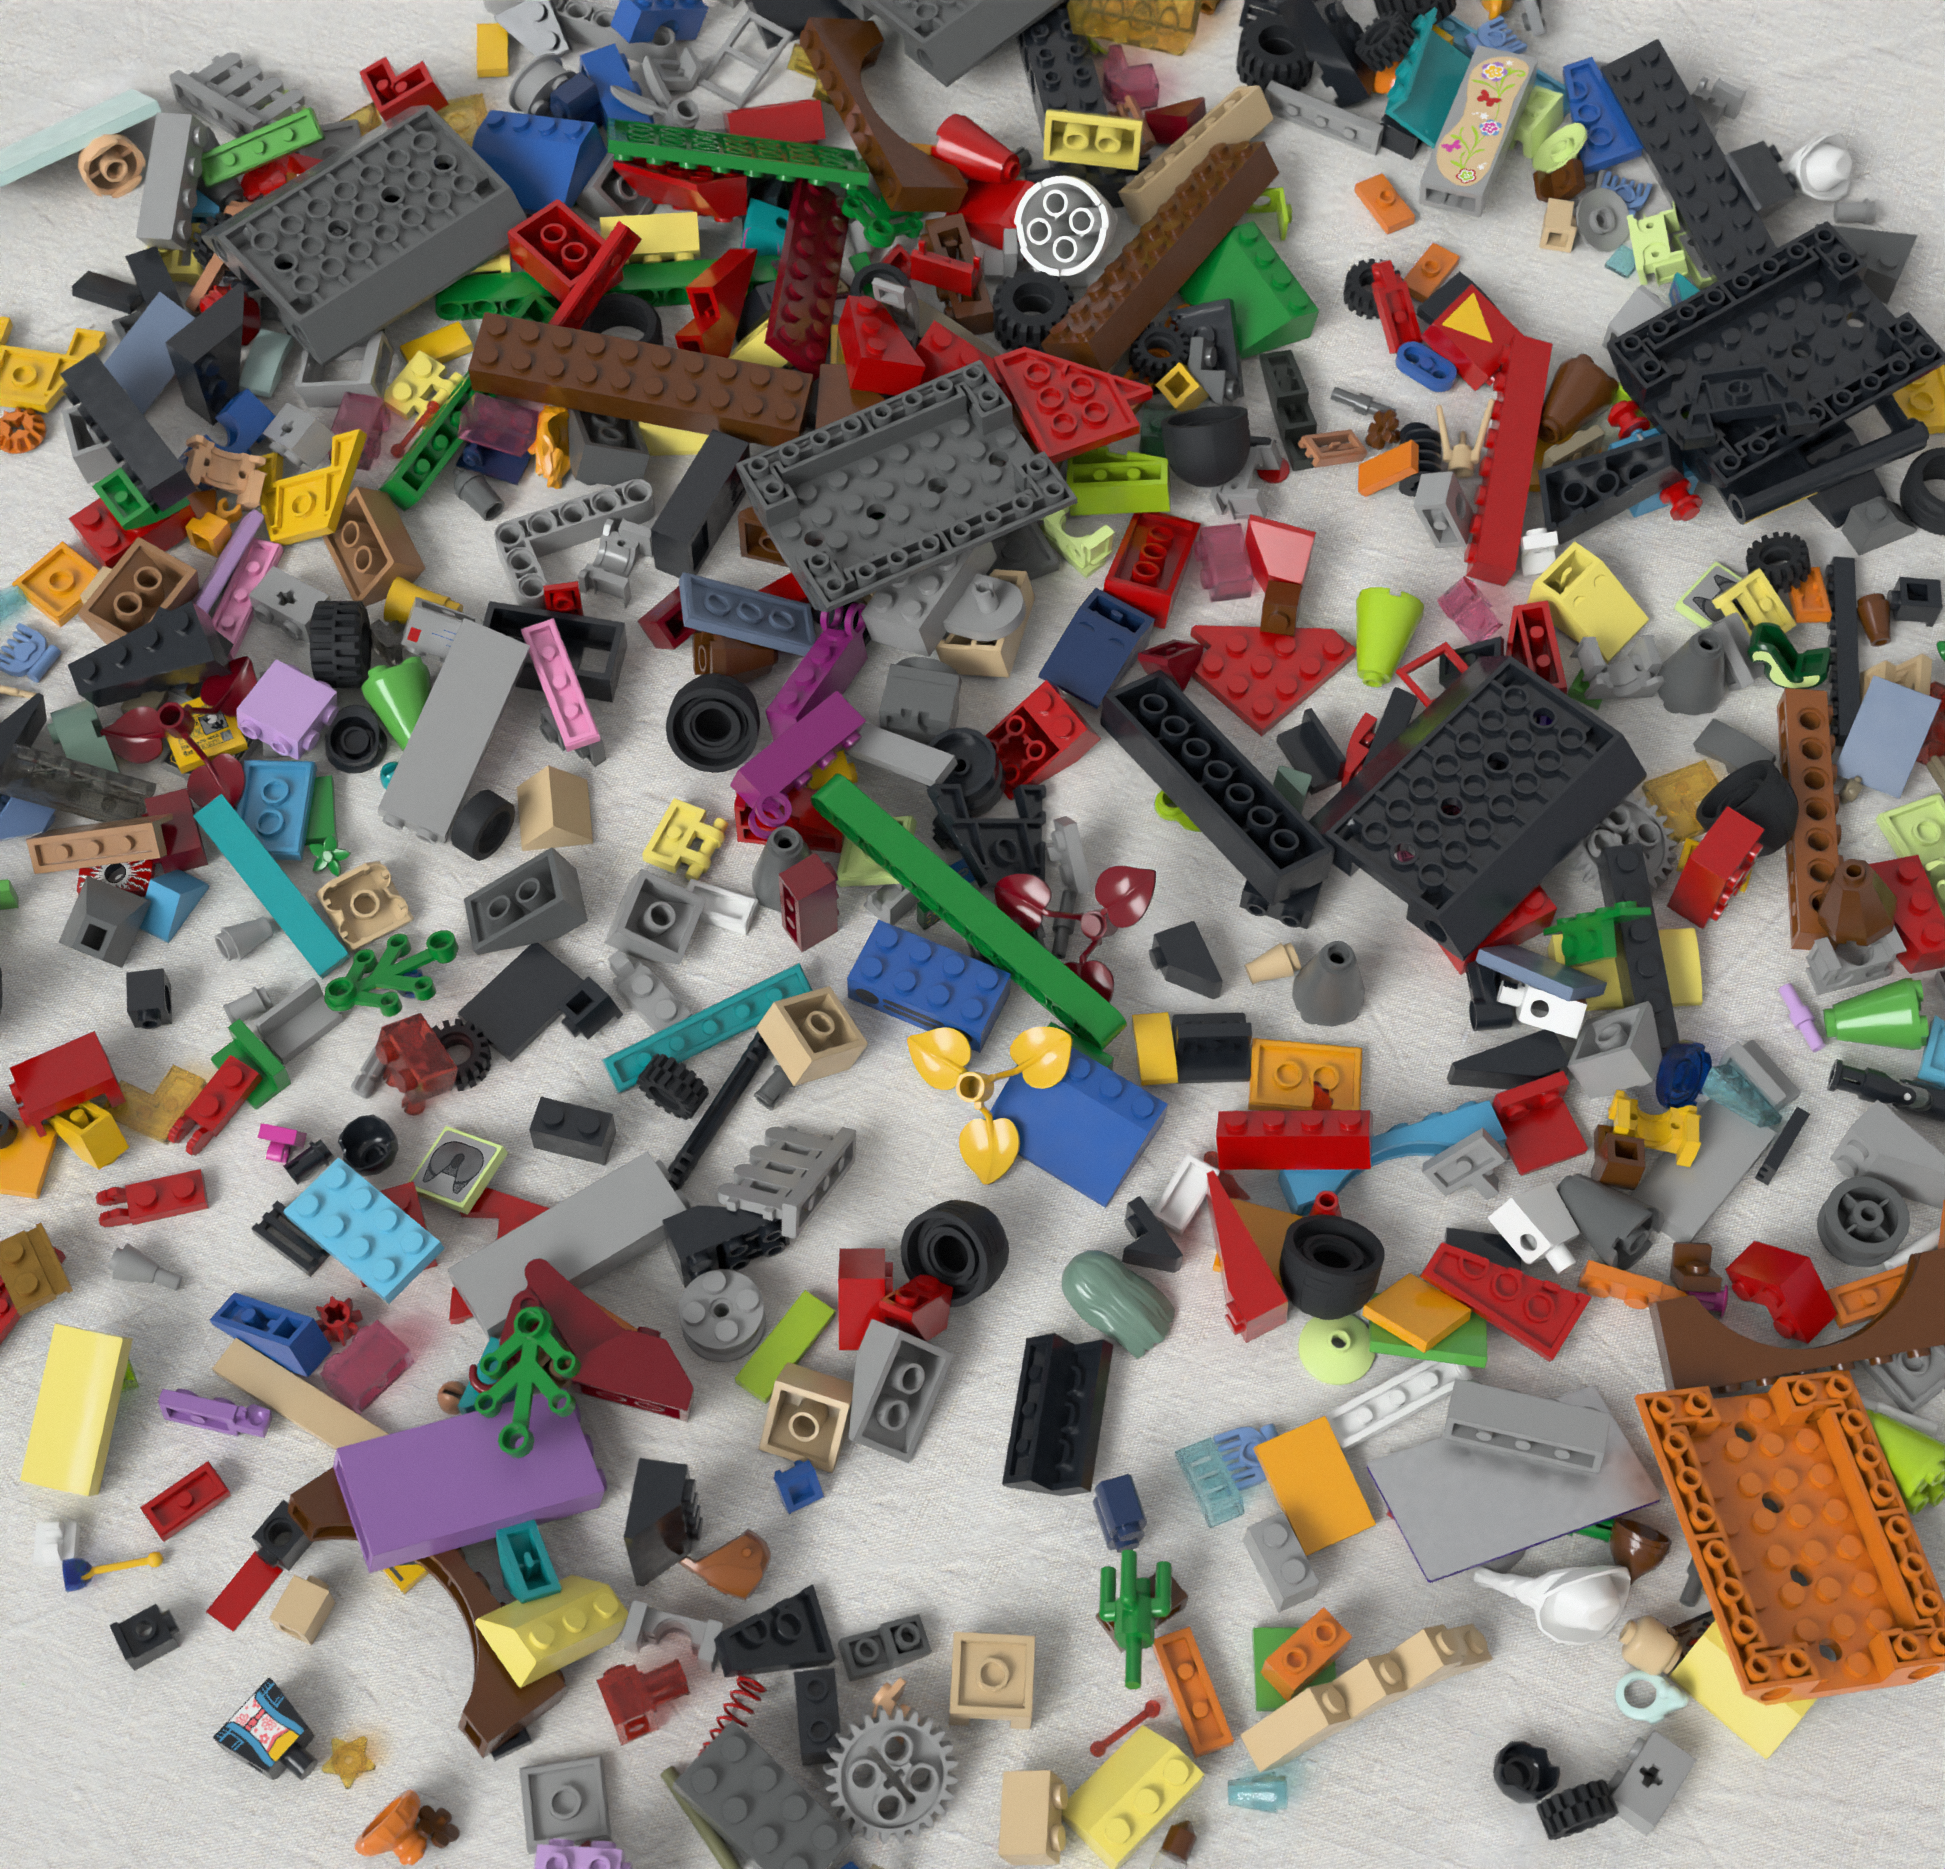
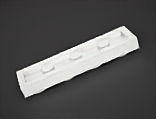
M1425 1360L1323 1416H1326L1342 1452H1345L1451 1395L1455 1378L1461 1380H1473L1474 1378L1465 1365Z

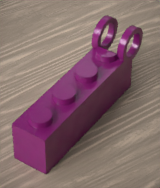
M854 602L849 606L845 616V630L838 629L843 618V606L835 609L831 625L829 624L830 612L821 611L820 624L823 632L765 710L773 741L835 691L843 695L867 661L868 656L862 635L866 627L861 615L866 607L864 604ZM857 610H858V612H859V620H858V624H857V626H856V628H855V630H854V628H853V620H854L855 613H856Z
M835 691L753 757L734 776L730 786L752 808L748 817V825L756 836L768 839L773 831L760 829L755 822V815L766 826L777 828L784 826L792 813V806L788 800L789 796L787 793L793 788H796L798 791L803 789L814 777L812 773L818 768L822 771L826 770L838 758L837 752L842 748L849 751L862 738L859 732L866 720L838 691ZM782 805L785 809V815L779 809ZM763 811L772 813L776 819L767 817Z

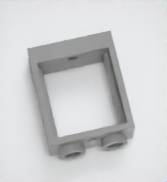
M379 331L334 360H363L359 380L322 382L326 366L322 367L304 348L301 355L302 364L300 372L295 378L296 391L302 396L308 408L382 404L394 350L384 332Z

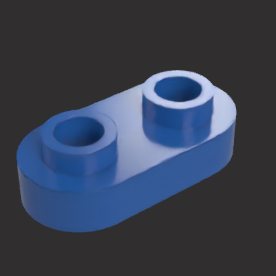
M1418 342L1404 343L1398 349L1396 366L1402 373L1434 392H1445L1453 387L1457 371L1452 362Z

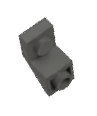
M1191 337L1188 370L1216 404L1220 406H1233L1234 400H1237L1239 393L1236 376L1227 371L1212 370V367L1217 362V350L1214 347V343L1205 337Z

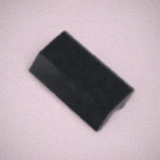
M1055 1333L1026 1338L1002 1485L1009 1488L1057 1496L1091 1492L1113 1344L1104 1339L1074 1344Z

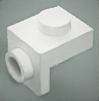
M1547 528L1529 530L1526 532L1527 536H1523L1520 540L1519 555L1524 576L1542 574L1556 560L1554 550L1559 545L1557 531L1547 533Z

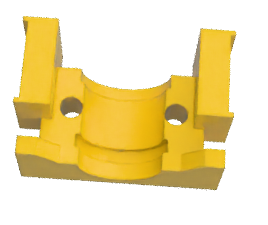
M1616 1090L1608 1108V1119L1614 1120L1612 1134L1644 1139V1147L1676 1154V1165L1691 1167L1701 1146V1142H1699V1121L1701 1116L1696 1115L1697 1106L1670 1107L1663 1114L1651 1115L1639 1109L1638 1100L1631 1099L1625 1091Z

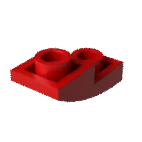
M578 581L543 586L547 610L584 616Z
M1367 712L1358 722L1350 738L1345 756L1346 764L1341 779V789L1362 770L1375 737L1374 731L1377 718Z

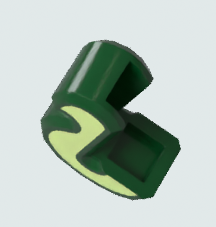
M1762 622L1754 626L1747 655L1753 663H1765L1764 674L1769 681L1778 687L1810 689L1821 685L1828 677L1832 658L1829 647L1810 649L1799 654L1781 627L1771 622Z

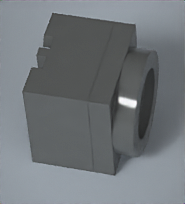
M910 657L899 661L897 664H890L879 710L880 728L928 745L937 735L955 728L959 713V693L962 684L958 672L946 663L926 657Z

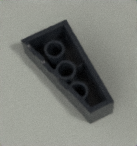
M1277 0L1276 6L1296 38L1300 36L1303 38L1305 54L1310 62L1316 60L1324 74L1320 78L1326 88L1332 86L1338 97L1334 101L1338 108H1344L1370 98L1376 72L1371 70L1355 52L1356 41L1360 40L1359 35L1364 32L1360 24L1354 21L1345 10L1342 2L1338 0Z
M1665 433L1539 470L1538 475L1547 533L1557 531L1558 543L1562 545L1684 479L1680 446Z
M192 601L68 664L78 694L98 708L139 698L141 694L155 690L158 693L171 690V686L189 682L194 684L205 681L206 677L214 675L222 677L233 674L210 615Z

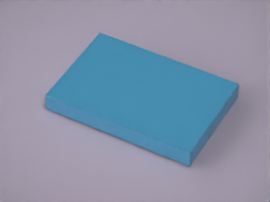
M244 760L243 769L246 784L243 796L237 804L236 812L274 860L302 861L317 772L315 762Z

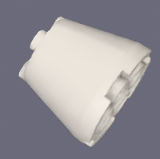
M1056 176L1036 183L1025 193L1018 205L1014 224H1017V235L1021 246L1020 251L1033 267L1039 271L1047 272L1049 275L1069 276L1087 270L1100 259L1114 238L1118 217L1109 202L1088 182L1072 176Z

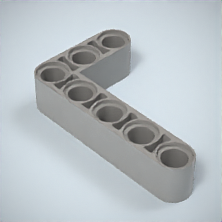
M633 479L499 524L494 532L498 557L519 606L547 610L543 586L547 585V580L537 558L600 538L607 519L614 520L615 532L619 531L618 528L623 518L636 524L649 521L655 513L653 491L649 482L643 479Z

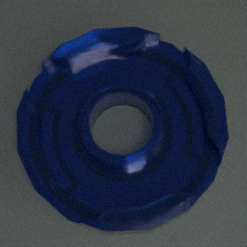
M1683 1039L1675 1043L1665 1054L1656 1077V1096L1659 1104L1666 1110H1669L1670 1107L1696 1106L1698 1102L1694 1100L1698 1094L1704 1095L1712 1075V1059L1710 1053L1705 1052V1046L1702 1043Z

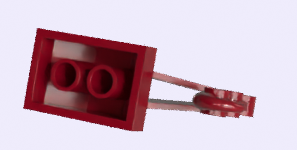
M540 1258L531 1260L525 1267V1278L528 1285L525 1290L517 1293L511 1302L499 1346L515 1333L514 1320L521 1310L534 1306L544 1308L550 1313L554 1326L571 1353L580 1360V1371L576 1376L572 1377L575 1393L688 1422L694 1401V1387L667 1340L660 1338L661 1333L657 1330L641 1326L638 1327L637 1332L629 1329L625 1331L546 1260ZM540 1322L533 1324L531 1333L537 1329ZM522 1349L506 1361L507 1371L505 1374L521 1360ZM472 1364L470 1366L468 1375L470 1384L478 1393L488 1391L500 1380L498 1379L493 1384L483 1383L477 1375V1365Z

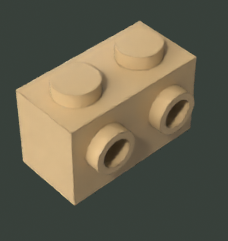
M1051 1770L1003 1771L998 1855L1012 1866L1060 1865V1851L1065 1849L1066 1844L1065 1829L1061 1825L1062 1809L1067 1807L1068 1792L1064 1781Z

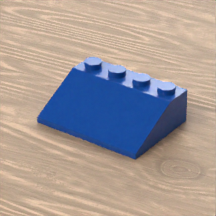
M490 110L477 129L472 144V149L511 187L523 212L527 214H535L556 199H559L571 209L608 153L599 130L593 122Z
M1072 1047L1069 1068L1064 1078L1057 1085L1046 1089L1034 1088L1025 1082L1022 1072L1010 1076L990 1112L993 1115V1121L1007 1118L1015 1124L1020 1136L1019 1156L1106 1208L1164 1123L1168 1104Z

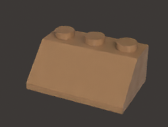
M356 486L346 498L335 533L322 536L352 600L362 601L365 607L386 599L389 589L397 576L414 583L426 569L389 494L386 492Z
M138 537L79 610L78 616L107 645L151 622L159 606L172 611L192 601L199 591L198 572L195 568Z

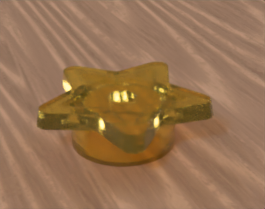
M361 1736L350 1743L333 1738L331 1740L333 1756L322 1766V1772L338 1775L344 1787L350 1789L356 1778L376 1768V1765L365 1755L368 1738ZM347 1757H352L353 1759L350 1764L345 1763Z

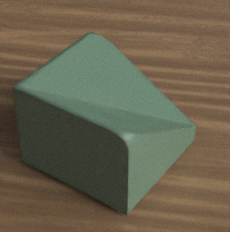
M1279 765L1273 786L1301 814L1309 794L1312 776Z

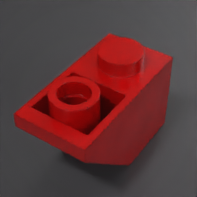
M920 1274L880 1299L879 1308L893 1328L927 1342L947 1329L953 1287L939 1282L934 1276Z

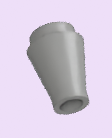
M262 916L256 920L221 928V933L215 935V942L225 960L231 961L236 959L239 961L265 939L273 936V932L266 918Z

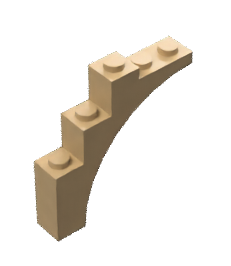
M1444 1624L1424 1628L1389 1653L1365 1658L1334 1681L1307 1688L1240 1736L1259 1772L1279 1768L1328 1737L1385 1706L1442 1680L1481 1668L1492 1661L1493 1658L1487 1649L1488 1644L1485 1637L1475 1628L1474 1624L1447 1629Z

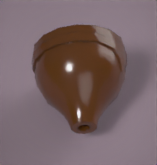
M1616 1518L1612 1526L1610 1552L1616 1566L1627 1567L1631 1576L1630 1585L1641 1576L1658 1568L1663 1563L1666 1555L1669 1554L1672 1540L1652 1527L1625 1518Z

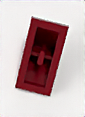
M1202 96L1145 111V119L1157 144L1172 145L1206 115L1205 98Z
M1173 639L1139 652L1138 661L1147 675L1161 670L1184 692L1203 654L1204 645Z

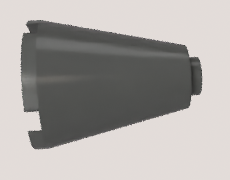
M1583 1174L1568 1175L1557 1187V1192L1579 1231L1608 1266L1619 1267L1624 1271L1631 1268L1652 1246L1653 1243L1648 1238L1653 1229L1658 1233L1662 1229L1664 1214L1657 1208Z

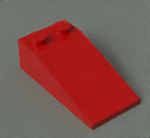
M1159 512L1134 513L1105 578L1103 591L1154 618L1153 627L1165 629L1174 608L1201 523Z
M1212 1170L1207 1173V1202L1226 1299L1225 1307L1228 1314L1225 1315V1319L1235 1336L1241 1334L1244 1341L1248 1343L1287 1322L1288 1300L1217 1175Z

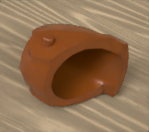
M747 1529L737 1538L697 1561L689 1556H685L678 1563L690 1573H695L707 1582L706 1585L711 1586L724 1595L728 1594L746 1601L762 1583L763 1575L771 1560V1551L768 1544L758 1534Z

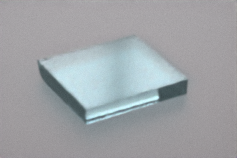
M1621 244L1605 263L1604 267L1623 278H1629L1636 269L1633 250Z

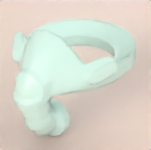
M1634 1670L1625 1674L1618 1682L1615 1690V1700L1623 1714L1637 1721H1648L1651 1725L1662 1721L1666 1714L1684 1708L1689 1701L1688 1696L1677 1687L1670 1685L1666 1677L1660 1674L1650 1675L1641 1670ZM1645 1680L1654 1685L1657 1694L1655 1701L1646 1708H1635L1628 1704L1625 1699V1690L1631 1682Z

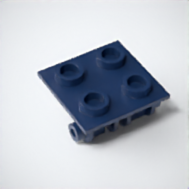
M491 406L479 419L456 463V467L481 472L485 476L518 485L533 456L528 452L529 447L524 446L529 428L503 421L501 410Z

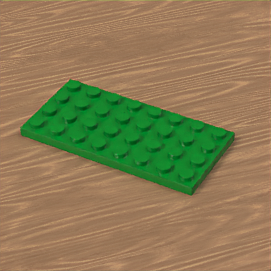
M608 118L607 149L608 153L614 154L613 158L618 160L633 161V156L647 158L646 162L654 165H666V161L679 162V167L686 169H698L699 165L712 166L711 170L718 173H731V169L744 170V175L762 178L763 173L775 174L776 179L787 182H794L796 177L809 179L808 183L818 186H827L828 181L841 183L840 187L850 190H859L860 185L868 186L870 173L858 150Z

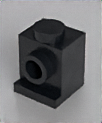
M1899 577L1894 589L1888 591L1886 598L1890 602V610H1893L1894 620L1925 622L1926 627H1933L1943 608L1940 580Z
M589 976L556 1005L565 1017L561 1024L574 1038L581 1033L589 1040L614 1016L617 1019L623 1016V1013L609 994Z
M157 1604L119 1624L116 1621L109 1625L126 1662L134 1671L179 1647L174 1634L179 1632L180 1629L169 1609L162 1612ZM152 1627L149 1635L139 1636L140 1633Z

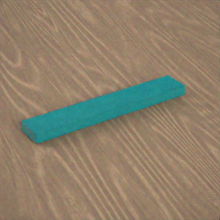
M222 794L193 815L322 979L351 957Z
M797 963L601 1060L617 1093H620L637 1084V1078L655 1054H665L668 1058L673 1057L677 1063L685 1061L759 1024L773 1002L813 990L800 963Z

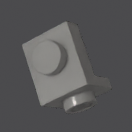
M689 47L684 48L679 60L652 59L668 91H691L702 69L695 53Z
M1004 229L1003 250L984 251L985 279L1014 277V273L1017 272V262H1023V254L1020 251L1021 246L1017 242V229Z

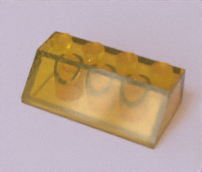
M1070 0L1067 9L1073 34L1182 56L1196 35L1202 0Z

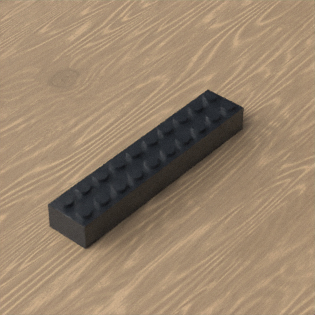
M1659 39L1601 67L1606 83L1643 148L1642 155L1672 209V202H1674L1679 222L1688 235L1713 283L1777 249Z

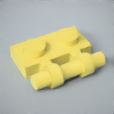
M419 350L385 390L382 405L407 421L415 412H418L419 415L414 422L424 429L463 376L454 372L448 380H443L447 374L446 366ZM433 390L437 392L431 401H425Z
M673 798L642 853L643 861L674 874L680 864L684 863L689 865L685 878L689 881L691 879L698 881L701 874L707 873L712 863L710 858L715 849L720 848L726 838L724 833L729 824L722 818H716L712 826L704 824L706 810ZM695 837L703 840L698 852L689 849Z

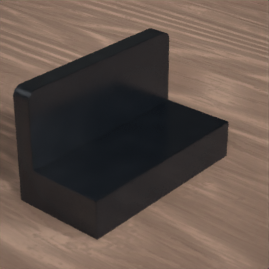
M1309 708L1304 711L1302 724L1278 734L1276 743L1294 770L1312 776L1309 792L1313 795L1341 782L1346 759L1313 709Z

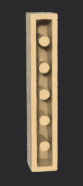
M1238 86L1118 192L1133 225H1144L1149 222L1157 213L1158 207L1168 201L1175 193V188L1191 175L1192 169L1207 157L1209 150L1219 143L1235 144L1249 141L1264 131V127L1274 117L1260 86Z

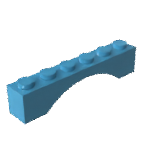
M1489 1100L1481 1103L1469 1101L1460 1105L1455 1111L1446 1114L1434 1112L1424 1117L1420 1122L1411 1125L1400 1123L1391 1127L1386 1133L1376 1136L1372 1134L1371 1167L1387 1160L1406 1156L1434 1157L1481 1128H1484L1502 1148L1507 1137ZM1280 1170L1278 1183L1291 1213L1305 1217L1309 1215L1318 1193L1331 1191L1338 1195L1352 1179L1365 1170Z

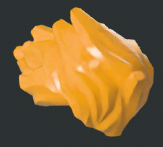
M544 405V410L537 415L527 432L524 446L529 447L528 452L531 455H536L535 473L538 476L543 474V478H547L548 488L560 489L562 488V478L571 468L567 422L569 417L568 408Z

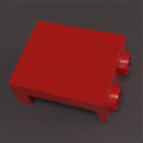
M95 1031L10 1067L15 1081L9 1084L10 1090L18 1105L24 1104V1106L18 1108L20 1116L26 1128L34 1126L40 1138L47 1135L43 1120L105 1093L112 1108L126 1102L110 1061Z

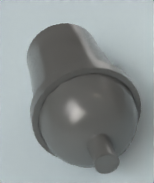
M458 468L453 470V473L456 475L454 481L456 496L460 500L465 501L485 521L495 519L503 511L504 501L486 482L481 472L470 469L461 472Z

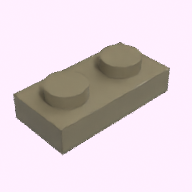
M1596 424L1586 431L1584 429L1579 430L1570 440L1561 445L1555 444L1551 446L1543 455L1544 459L1540 470L1599 453L1605 432Z

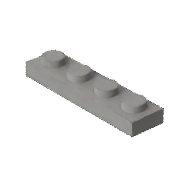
M1270 81L1266 87L1265 99L1272 115L1375 156L1378 152L1384 130L1383 125L1273 81Z

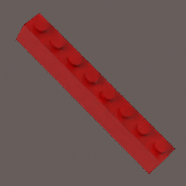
M1517 333L1514 334L1508 345L1503 344L1498 357V363L1502 364L1501 372H1498L1493 386V391L1497 392V398L1491 415V420H1493L1492 427L1487 430L1483 444L1485 448H1488L1487 456L1483 457L1479 467V476H1483L1482 485L1478 486L1474 496V504L1478 505L1477 514L1474 513L1469 525V533L1473 534L1472 543L1469 542L1464 554V562L1468 563L1467 577L1500 586L1507 584L1516 569L1553 346L1552 343Z

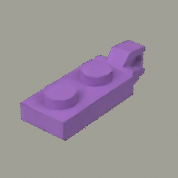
M162 1389L158 1399L165 1420L238 1436L239 1432L265 1438L272 1421L271 1410L252 1404L246 1408L242 1405L238 1407L228 1399L216 1397L213 1400L198 1397L197 1394L186 1389H177L176 1391Z

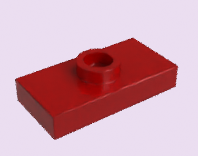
M207 1461L141 1506L140 1509L162 1541L165 1542L229 1498L232 1494L210 1462Z

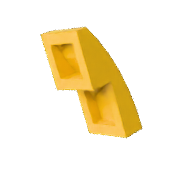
M1168 1012L1132 1015L1136 1062L1141 1086L1178 1083L1176 1056Z

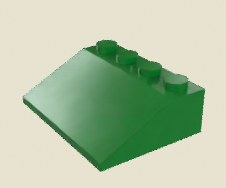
M1254 221L1232 227L1178 290L1186 304L1190 306L1226 298L1234 300L1240 359L1311 337L1319 313V309Z

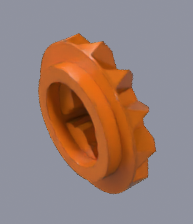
M17 406L16 410L11 413L4 410L3 417L0 418V449L5 452L20 454L31 451L43 441L46 435V424L41 414H36L32 408L22 410ZM21 424H23L24 430L18 429L15 433H13L11 429L12 427L18 428Z

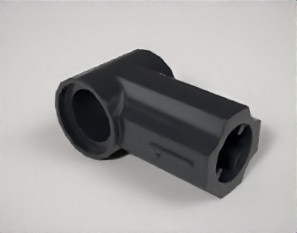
M1477 961L1468 963L1465 971L1471 996L1469 1015L1473 1031L1511 1028L1513 1023L1512 1005L1497 1002L1499 988L1502 983L1500 972L1477 963Z

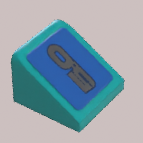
M1677 272L1674 275L1668 295L1672 306L1698 293L1700 290Z

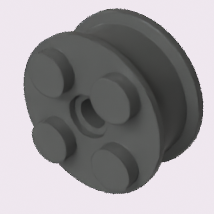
M1853 1177L1838 1184L1822 1205L1817 1217V1230L1824 1247L1836 1259L1855 1267H1873L1884 1263L1894 1254L1898 1246L1905 1239L1910 1226L1909 1211L1901 1195L1887 1183L1871 1177Z

